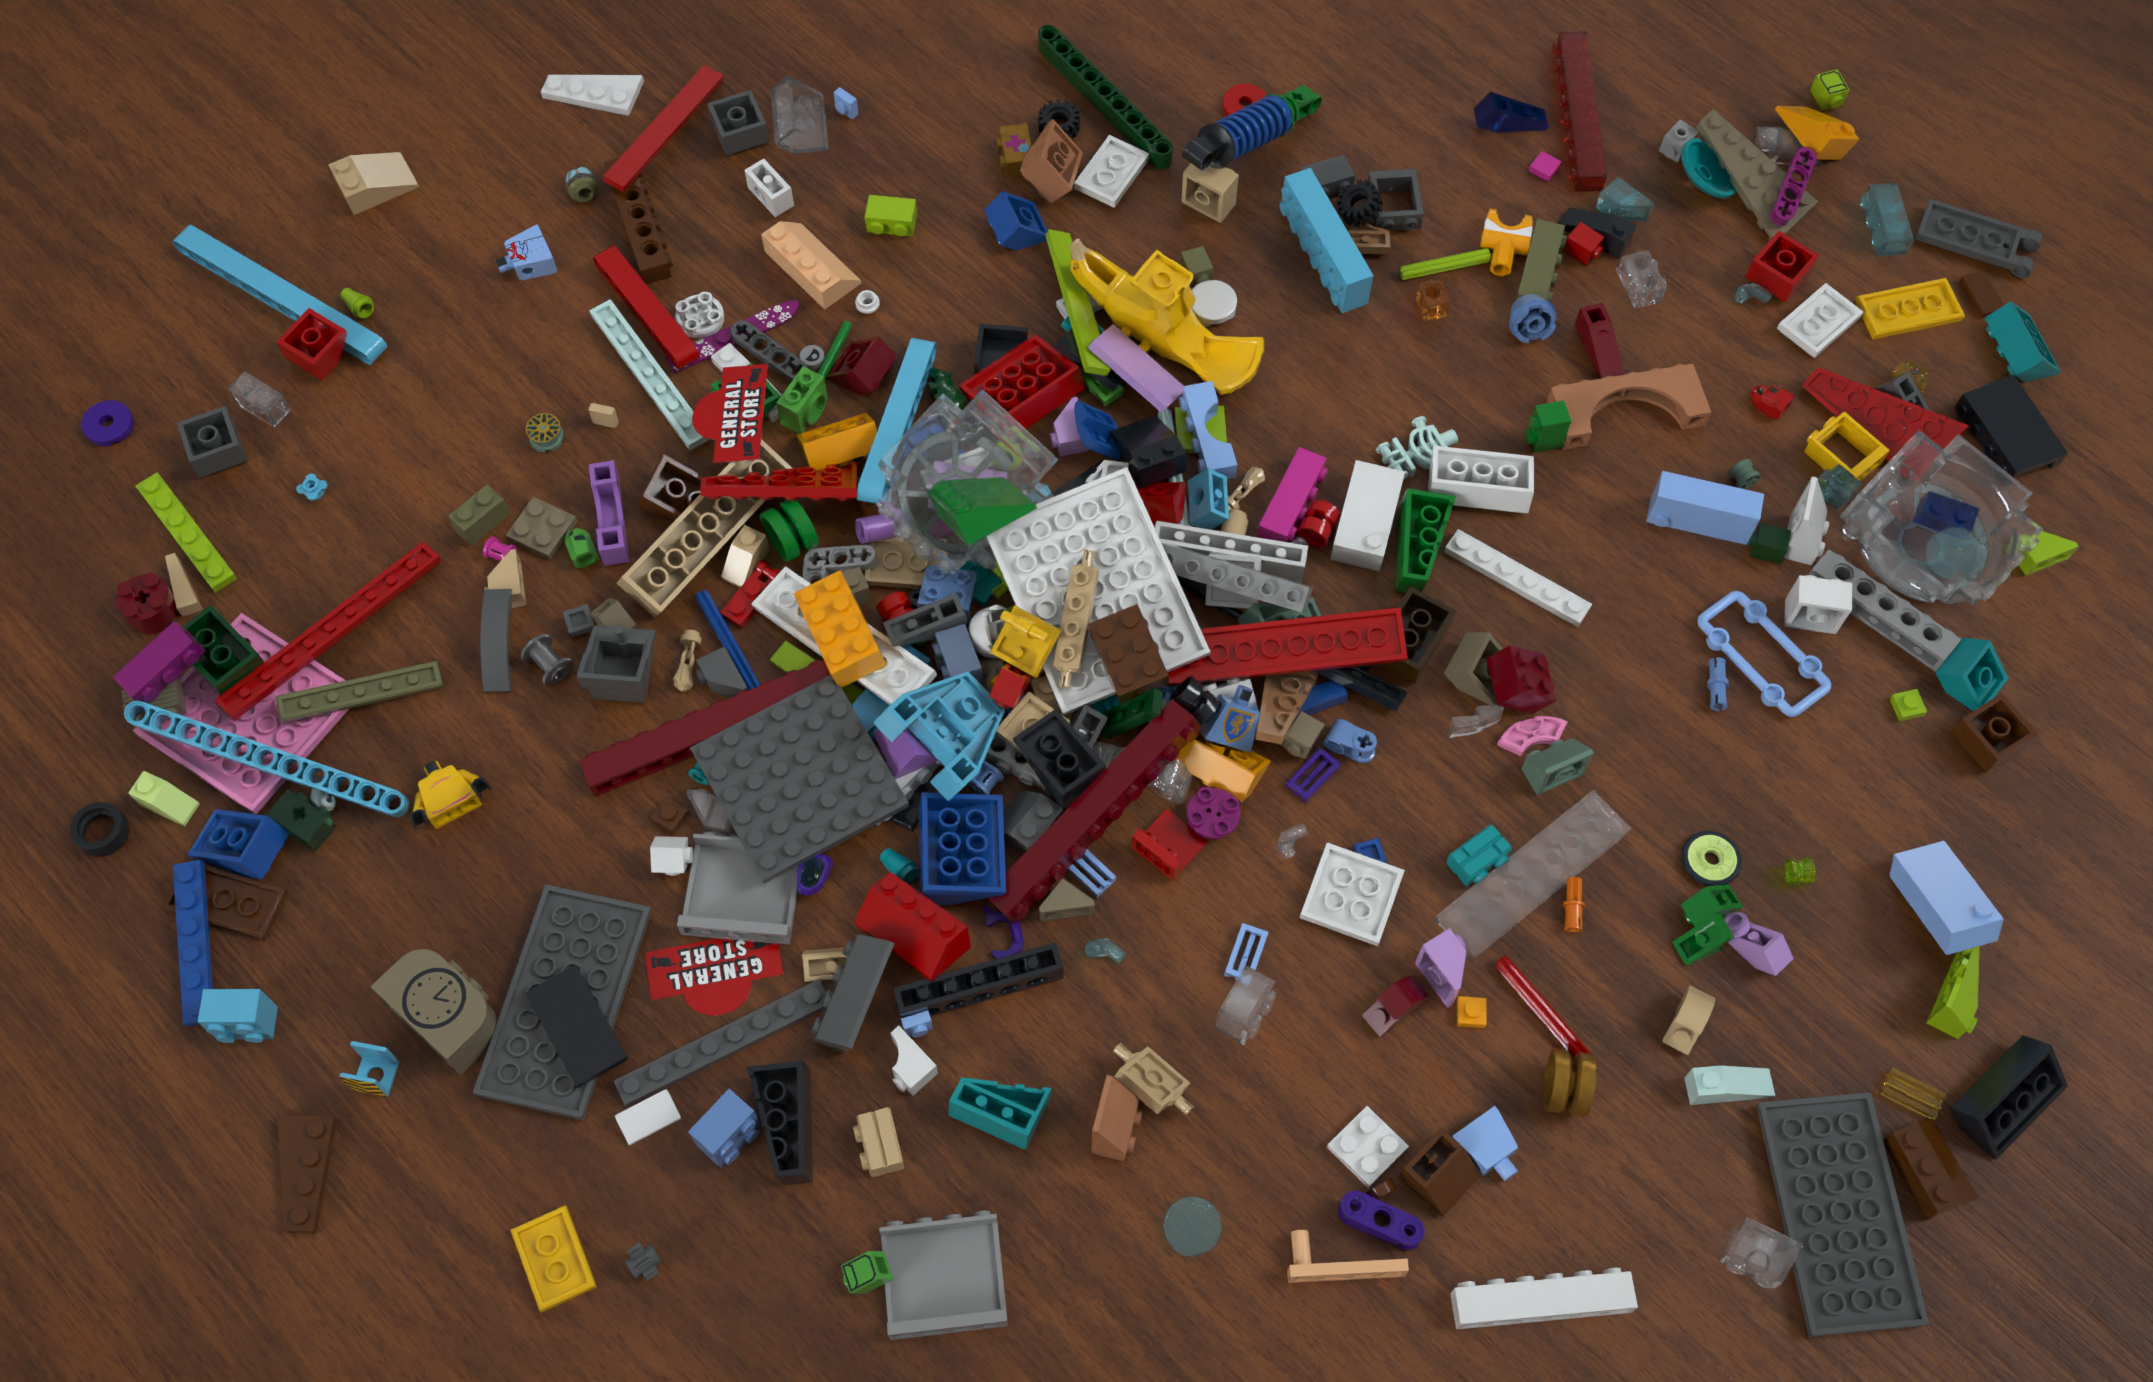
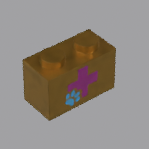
M1027 123L999 127L1000 136L996 137L997 150L1002 151V155H999L1000 167L1005 169L1007 178L1023 176L1020 168L1024 157L1032 147Z

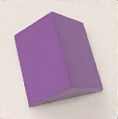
M908 728L893 742L879 729L874 734L895 780L939 761Z

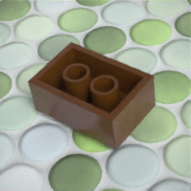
M1138 604L1088 624L1089 634L1119 704L1153 688L1157 689L1169 684V675Z

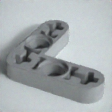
M870 545L812 549L805 555L802 578L811 583L815 579L821 580L839 570L842 572L846 569L860 567L861 571L872 570L878 564V555ZM867 554L870 555L866 558V561H862V559H864ZM847 555V560L843 564L835 563L837 557ZM817 558H820L821 560L817 562V565H814L813 563L817 561Z

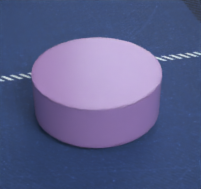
M1733 912L1723 918L1734 938L1741 937L1750 930L1751 925L1748 917L1742 912Z

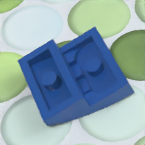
M1077 400L1074 404L1075 421L1085 448L1118 461L1122 455L1110 435V431L1118 429L1112 416Z

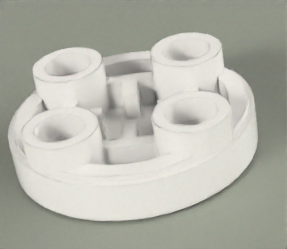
M1208 280L1197 284L1192 289L1196 297L1192 310L1203 326L1208 327L1212 324H1220L1235 316L1237 296L1228 284L1217 280Z
M704 291L698 295L690 296L677 302L675 306L676 322L688 337L695 339L706 338L717 333L724 323L722 305L709 292Z

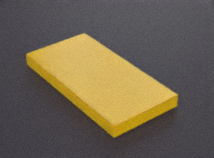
M1947 278L1860 295L1855 299L1856 306L1863 311L1862 318L1873 340L1960 322L1965 318V314Z

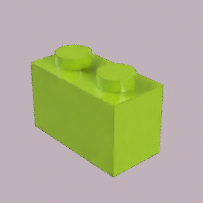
M869 195L865 213L867 232L913 237L917 218L916 199Z

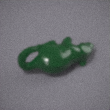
M931 367L929 375L933 382H928L931 390L929 395L932 400H936L937 405H935V409L940 419L945 420L948 432L954 433L958 428V417L965 408L964 396L954 387L951 380L952 372H945L942 369Z

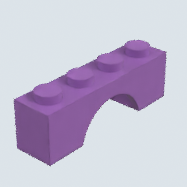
M612 460L589 464L591 488L598 519V529H596L598 550L603 564L608 566L630 562L620 478L615 462Z

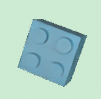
M203 989L198 1023L219 1042L233 1043L235 1039H245L247 1042L260 1043L263 1039H273L278 1006L261 989Z

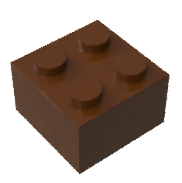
M2002 693L1963 717L1951 731L1952 735L1986 773L2026 748L2038 735Z

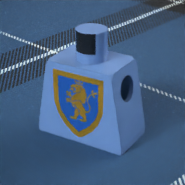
M1238 685L1234 697L1223 694L1218 695L1217 699L1220 700V704L1211 717L1200 725L1201 730L1199 732L1206 740L1250 752L1260 716L1259 710L1249 702L1253 690L1246 686Z

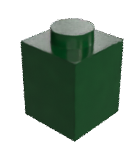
M1760 523L1756 532H1753L1748 541V546H1752L1750 557L1780 564L1787 553L1791 530Z

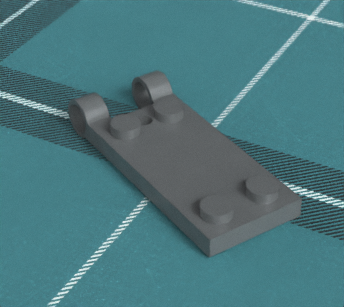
M1929 199L1915 240L2009 269L2018 278H2028L2032 273L2034 261L2029 257L2015 255L2018 244H2020L2023 250L2034 252L2040 248L2043 236L2036 230L2024 229Z

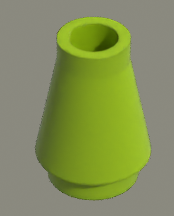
M345 288L340 293L341 300L345 302L355 317L367 318L373 313L374 304L370 297L353 291L351 288Z

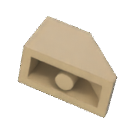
M744 525L730 546L721 578L740 588L754 572L758 562L764 560L770 551L767 536Z
M513 549L505 555L487 576L488 587H485L484 591L485 589H512V608L525 606L526 597L521 560L516 549Z

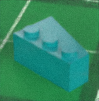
M961 1077L949 1100L948 1116L1026 1150L1050 1103L1052 1088H1027L1022 1084L1010 1086L997 1084V1081Z

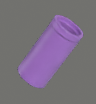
M900 510L858 518L855 522L856 534L862 544L912 533L904 521ZM908 514V519L912 522L911 516Z

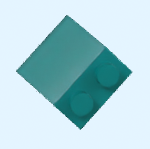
M1962 638L1936 671L1944 691L1972 711L1992 700L2009 679L1991 641Z

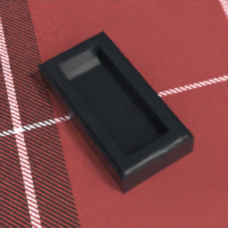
M930 781L920 784L908 800L909 807L894 814L889 821L913 832L919 821L918 807L921 793H935L936 788Z

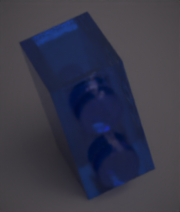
M1929 491L1919 500L1912 522L1963 539L1972 532L1979 508Z

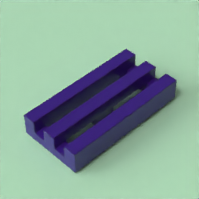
M1320 747L1286 782L1285 787L1289 790L1292 789L1293 793L1296 796L1302 797V801L1306 803L1340 768L1341 763ZM1321 757L1324 758L1319 766L1299 786L1295 784ZM1329 763L1332 764L1331 767L1305 792L1304 789L1322 772V770Z

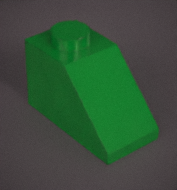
M1729 884L1706 886L1680 904L1685 911L1684 916L1686 920L1695 927L1714 914H1721L1724 918L1726 915L1743 908V905Z

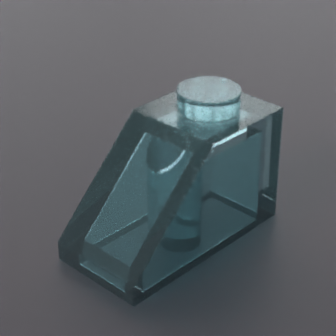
M1617 177L1600 193L1595 208L1601 213L1614 214L1627 221H1647L1650 219L1655 203Z

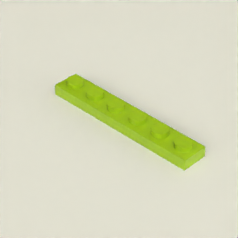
M158 472L136 485V488L215 593L237 579Z

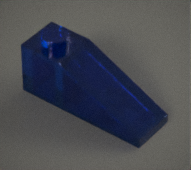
M1491 91L1474 107L1477 127L1495 133L1540 131L1549 128L1545 109Z

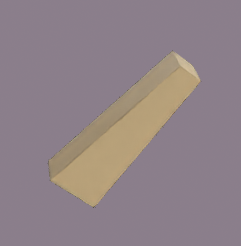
M175 553L166 555L165 559L177 610L182 616L203 610L181 560Z

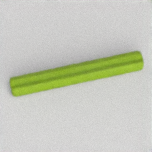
M1488 248L1404 265L1399 268V275L1402 280L1487 263L1491 260V253Z

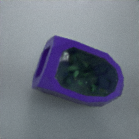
M819 854L800 864L797 871L796 887L801 895H814L824 888L833 867L832 858Z

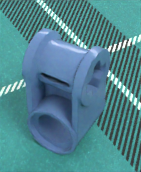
M1335 719L1323 743L1327 749L1334 753L1344 755L1359 763H1368L1374 758L1377 739L1370 731L1352 725L1346 720Z
M984 760L979 773L966 785L976 794L990 795L989 792L998 782L1001 783L1004 780V776L995 766Z

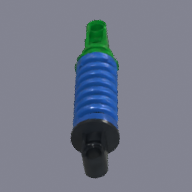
M1304 84L1286 94H1267L1259 101L1221 120L1203 126L1199 130L1197 138L1192 139L1185 146L1182 157L1201 171H1204L1209 166L1216 169L1224 168L1249 152L1279 137L1286 136L1293 129L1296 122L1317 111L1321 105L1322 97Z

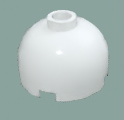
M994 605L982 609L974 615L969 623L968 633L975 651L981 656L991 659L999 658L990 653L1005 624L1004 621L1000 620L1001 614L1006 610L1003 606Z

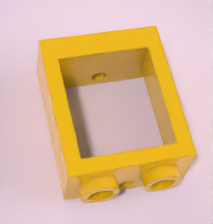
M1843 412L1837 418L1832 416L1824 424L1820 432L1815 430L1807 438L1808 445L1804 453L1849 491L1881 465L1890 450L1846 412ZM1837 432L1866 456L1852 469L1823 445Z

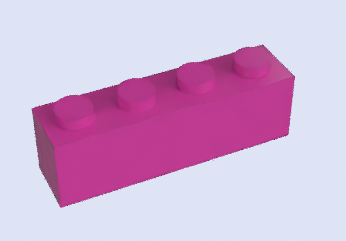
M1301 447L1298 448L1259 524L1257 538L1282 542L1294 541L1298 529L1296 526L1299 521L1302 522L1306 517L1309 509L1306 506L1309 501L1313 502L1318 493L1316 486L1318 482H1324L1328 473V469L1325 468L1326 457Z

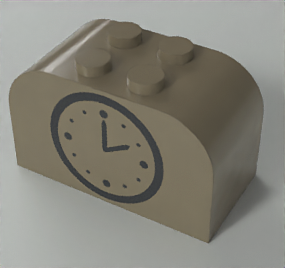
M414 950L402 956L370 986L381 1000L460 1076L488 1050L498 1017L488 1004L489 996L482 990L483 988L472 977L469 978L454 960L447 962L432 950Z

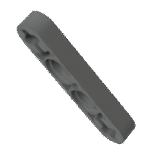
M740 320L732 325L731 334L733 341L762 363L768 364L769 368L790 383L797 375L793 374V370L799 372L802 367L808 369L805 362L751 323ZM746 330L747 336L745 334L738 335V331L744 332ZM758 342H765L767 344L764 350H756L754 348ZM777 355H783L786 358L780 364L774 363L772 359Z

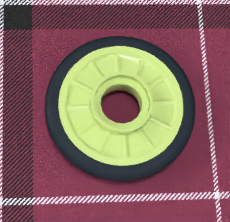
M1702 831L1691 836L1683 846L1682 862L1685 870L1695 881L1703 885H1727L1738 876L1741 870L1742 858L1736 844L1724 834L1715 831ZM1705 854H1715L1719 859V863L1715 865L1709 864L1705 860Z

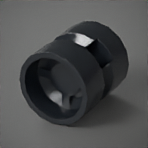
M1189 676L1174 690L1169 698V702L1174 700L1193 715L1198 724L1201 725L1215 712L1220 704V700L1210 691H1203L1204 686L1193 676Z

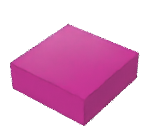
M1541 151L1530 165L1529 172L1549 182L1560 168L1562 161Z

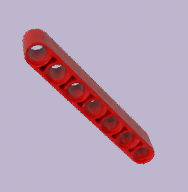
M614 245L592 257L603 277L678 370L700 358V354L690 338Z

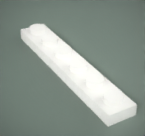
M1459 529L1445 547L1444 552L1576 627H1579L1592 606V603Z

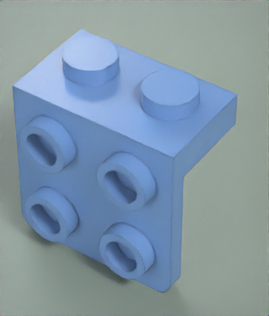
M932 565L926 567L917 608L957 593L967 620L970 623V605L977 579L976 572Z

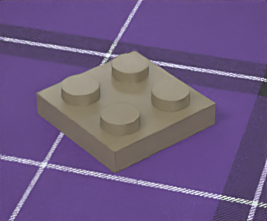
M532 497L505 536L508 541L551 560L564 542L568 531L572 530L578 521L576 516Z

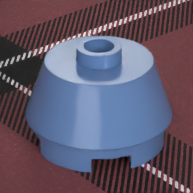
M1527 294L1521 296L1513 303L1510 310V331L1524 343H1529V340H1536L1538 338L1545 340L1556 328V309L1550 302L1539 295Z

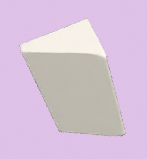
M667 1089L615 1115L629 1146L682 1119Z

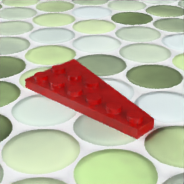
M1820 367L1801 385L1835 416L1838 417L1843 412H1846L1890 451L1885 458L1914 483L1970 427L1967 424L1947 418Z
M857 462L848 463L847 468H837L836 464H830L817 471L813 467L772 470V475L761 476L759 472H750L744 478H738V476L733 474L702 477L700 495L707 496L709 499H720L722 496H733L734 499L739 500L748 497H759L763 500H770L774 497H785L787 500L810 497L812 500L817 501L826 498L848 501L851 498H857Z

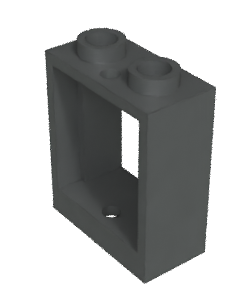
M1416 169L1369 172L1368 181L1370 184L1373 183L1379 193L1410 191L1414 209L1389 212L1378 211L1379 217L1372 218L1374 220L1373 227H1380L1388 231L1421 229L1424 211Z

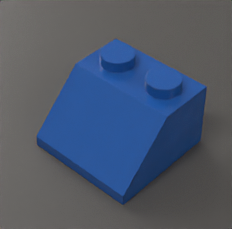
M1002 191L984 209L988 217V223L993 228L997 236V242L1002 247L1020 250L1047 241L1045 234L1048 230L1034 202Z

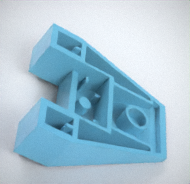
M965 672L902 694L873 723L891 742L908 728L945 766L930 783L950 801L979 773L1005 709L994 702L995 699L989 697L988 691L969 672Z

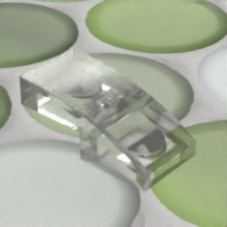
M1498 705L1477 706L1474 716L1452 717L1448 727L1449 737L1467 736L1493 726L1500 721L1504 707Z

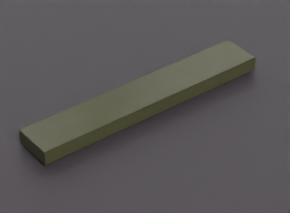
M433 661L275 697L283 724L443 688L438 663Z

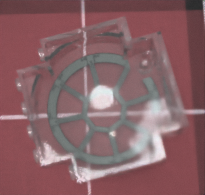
M983 389L963 410L942 393L877 464L880 467V472L885 477V482L891 488L876 505L879 507V513L887 520L892 519L894 523L892 528L895 530L894 535L903 543L907 541L914 548L913 552L920 559H926L929 562L932 559L938 561L936 564L943 572L947 574L950 572L954 575L968 559L986 569L994 570L998 563L987 537L968 546L939 518L927 491L931 490L934 484L943 480L1004 477L1032 502L1038 504L1055 497L1039 481L1058 459Z
M1920 430L1864 487L1840 515V518L1846 522L1841 528L1843 538L1848 541H1856L1861 537L1859 542L1864 546L1860 551L1871 569L1886 584L1898 592L1928 603H1932L1935 600L1945 604L1968 601L1974 606L1980 599L1986 602L1996 591V588L2009 577L2010 572L2025 559L2022 553L2025 550L2030 552L2040 542L2037 536L2044 529L2023 513L2030 505L2026 500L2033 493L1959 434L1945 449H1942ZM1931 495H1937L1969 506L1971 509L1966 513L1931 502L1928 498Z

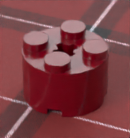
M154 573L135 576L126 582L120 583L117 587V609L135 630L142 631L144 634L160 633L172 624L171 621L175 615L178 616L179 611L176 607L173 592Z

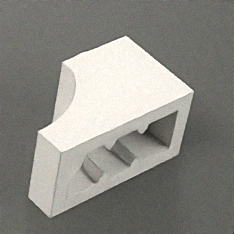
M898 1026L891 1032L892 1041L899 1052L897 1064L892 1068L895 1077L892 1080L902 1092L907 1090L913 1096L938 1074L937 1065Z

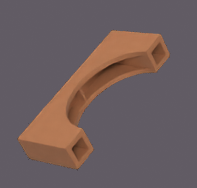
M1677 364L1669 368H1653L1645 372H1629L1620 376H1606L1602 379L1582 380L1572 384H1558L1551 387L1547 398V403L1564 400L1571 418V424L1562 446L1563 450L1587 446L1592 434L1590 421L1593 415L1603 407L1619 401L1638 400L1655 404L1669 412L1677 420L1682 430L1705 426L1711 415V410L1694 364Z

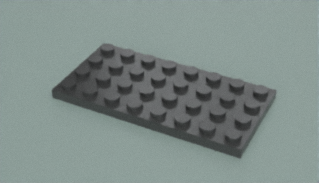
M545 884L473 1090L475 1096L584 1121L597 1078L577 1089L525 993L576 965L613 1030L651 916V907Z
M1871 1092L1758 1103L1756 1105L1808 1337L1916 1328L1929 1325Z

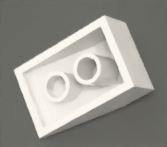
M1811 477L1790 515L1787 529L1791 530L1787 553L1784 556L1785 559L1812 565L1816 557L1822 556L1825 543L1821 542L1822 536L1826 535L1829 527V522L1826 521L1827 508L1816 477Z

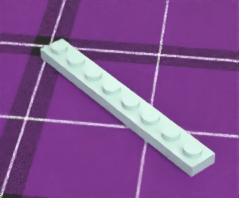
M611 299L589 310L593 320L687 448L691 451L710 440L696 432L692 422L694 411Z

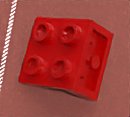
M1167 809L1145 832L1139 828L1132 836V849L1172 881L1178 877L1207 844V840L1204 837L1195 833L1190 826Z

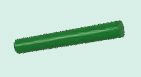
M848 321L843 322L818 371V374L824 376V379H826L852 328V324Z

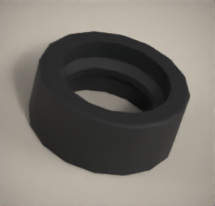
M96 802L78 811L72 819L70 833L73 841L85 853L91 856L103 857L113 854L123 846L128 838L129 824L124 815L115 806L109 803ZM104 816L112 817L115 825L108 837L96 843H90L86 840V830L93 821Z

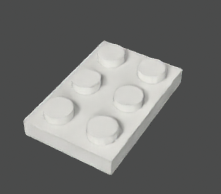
M1109 135L1074 182V189L1115 208L1148 162L1149 153Z
M1825 283L1782 320L1777 329L1815 358L1860 319L1863 311Z

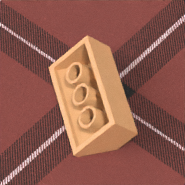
M780 221L761 234L765 252L824 310L862 284L861 280L801 223Z

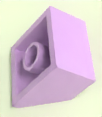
M1450 928L1423 944L1415 962V965L1447 1008L1453 1005L1461 988L1467 951L1463 939L1458 934H1454Z

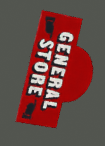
M768 364L723 367L721 390L709 393L696 405L692 416L693 426L702 437L715 440L713 463L759 460Z
M716 938L645 952L651 1001L683 994L687 1004L693 1010L709 1016L727 1014L740 1007L749 996L752 980L783 974L779 945L776 943Z

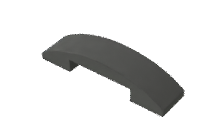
M485 589L481 613L480 650L482 682L485 693L511 692L509 615H512V589Z

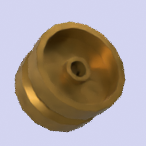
M1551 1049L1546 1065L1543 1088L1545 1111L1561 1113L1567 1105L1571 1115L1588 1116L1593 1102L1596 1083V1058L1594 1054L1578 1052L1572 1060L1568 1050Z

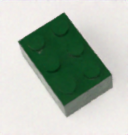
M209 605L182 626L206 650L191 666L220 696L264 663L254 648L212 605Z

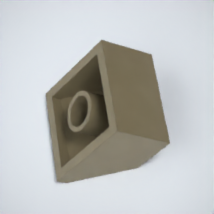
M1490 632L1465 633L1444 674L1458 690L1489 705L1496 706L1497 699L1487 658L1502 650L1503 647Z

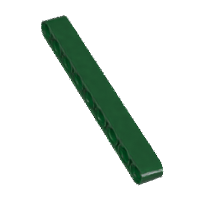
M1044 25L1039 28V52L1134 147L1149 153L1148 161L1155 168L1160 170L1169 168L1172 164L1173 156L1172 142L1056 27Z

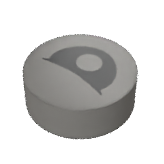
M816 345L806 346L800 352V359L807 364L810 370L819 369L825 359L823 350Z

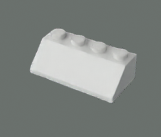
M1433 446L1428 492L1456 496L1454 506L1529 513L1534 494V456Z

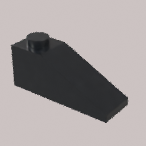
M1569 208L1558 222V224L1565 225L1564 230L1569 233L1581 222L1603 235L1604 240L1601 246L1604 248L1603 251L1618 259L1630 245L1637 227L1614 214Z

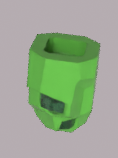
M580 528L568 531L565 537V544L575 568H584L597 562L599 556L590 534Z

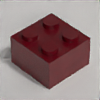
M1509 645L1487 658L1498 706L1534 714L1557 701L1545 654Z

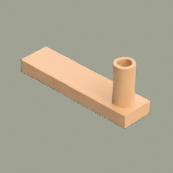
M1295 1230L1291 1232L1294 1265H1289L1287 1270L1288 1283L1405 1277L1409 1271L1408 1259L1312 1264L1308 1230Z

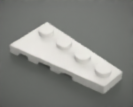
M548 75L541 90V95L544 99L629 116L644 83L643 75Z

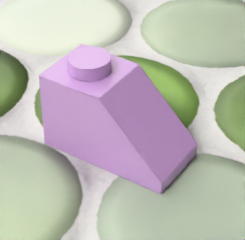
M1073 397L1055 420L1054 433L1050 434L1052 447L1057 448L1059 457L1088 451V448H1085L1076 426L1074 404L1078 400L1077 397Z
M1750 922V930L1745 935L1733 938L1728 943L1755 969L1776 976L1794 959L1782 933Z

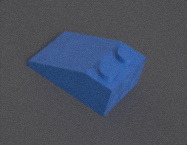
M214 809L187 855L193 859L201 860L204 863L238 875L263 879L277 853L282 849L289 832L269 816Z

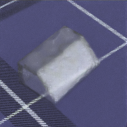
M787 75L770 90L775 145L793 154L827 150L829 144L824 94Z

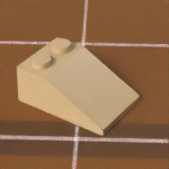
M401 152L350 155L328 164L353 215L419 188Z

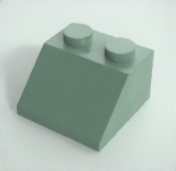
M1574 738L1564 742L1561 739L1552 743L1546 750L1541 752L1540 750H1535L1525 757L1526 759L1521 770L1536 795H1540L1584 775L1594 752L1591 748Z

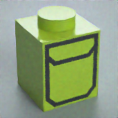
M1838 69L1817 74L1810 89L1821 110L1835 109L1843 105L1850 90Z

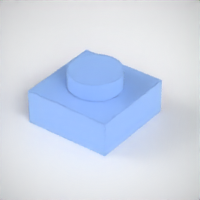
M839 87L833 92L835 108L839 113L854 119L858 115L857 99Z
M928 1010L901 1019L904 1031L913 1038L924 1036L928 1033V1030L933 1029Z

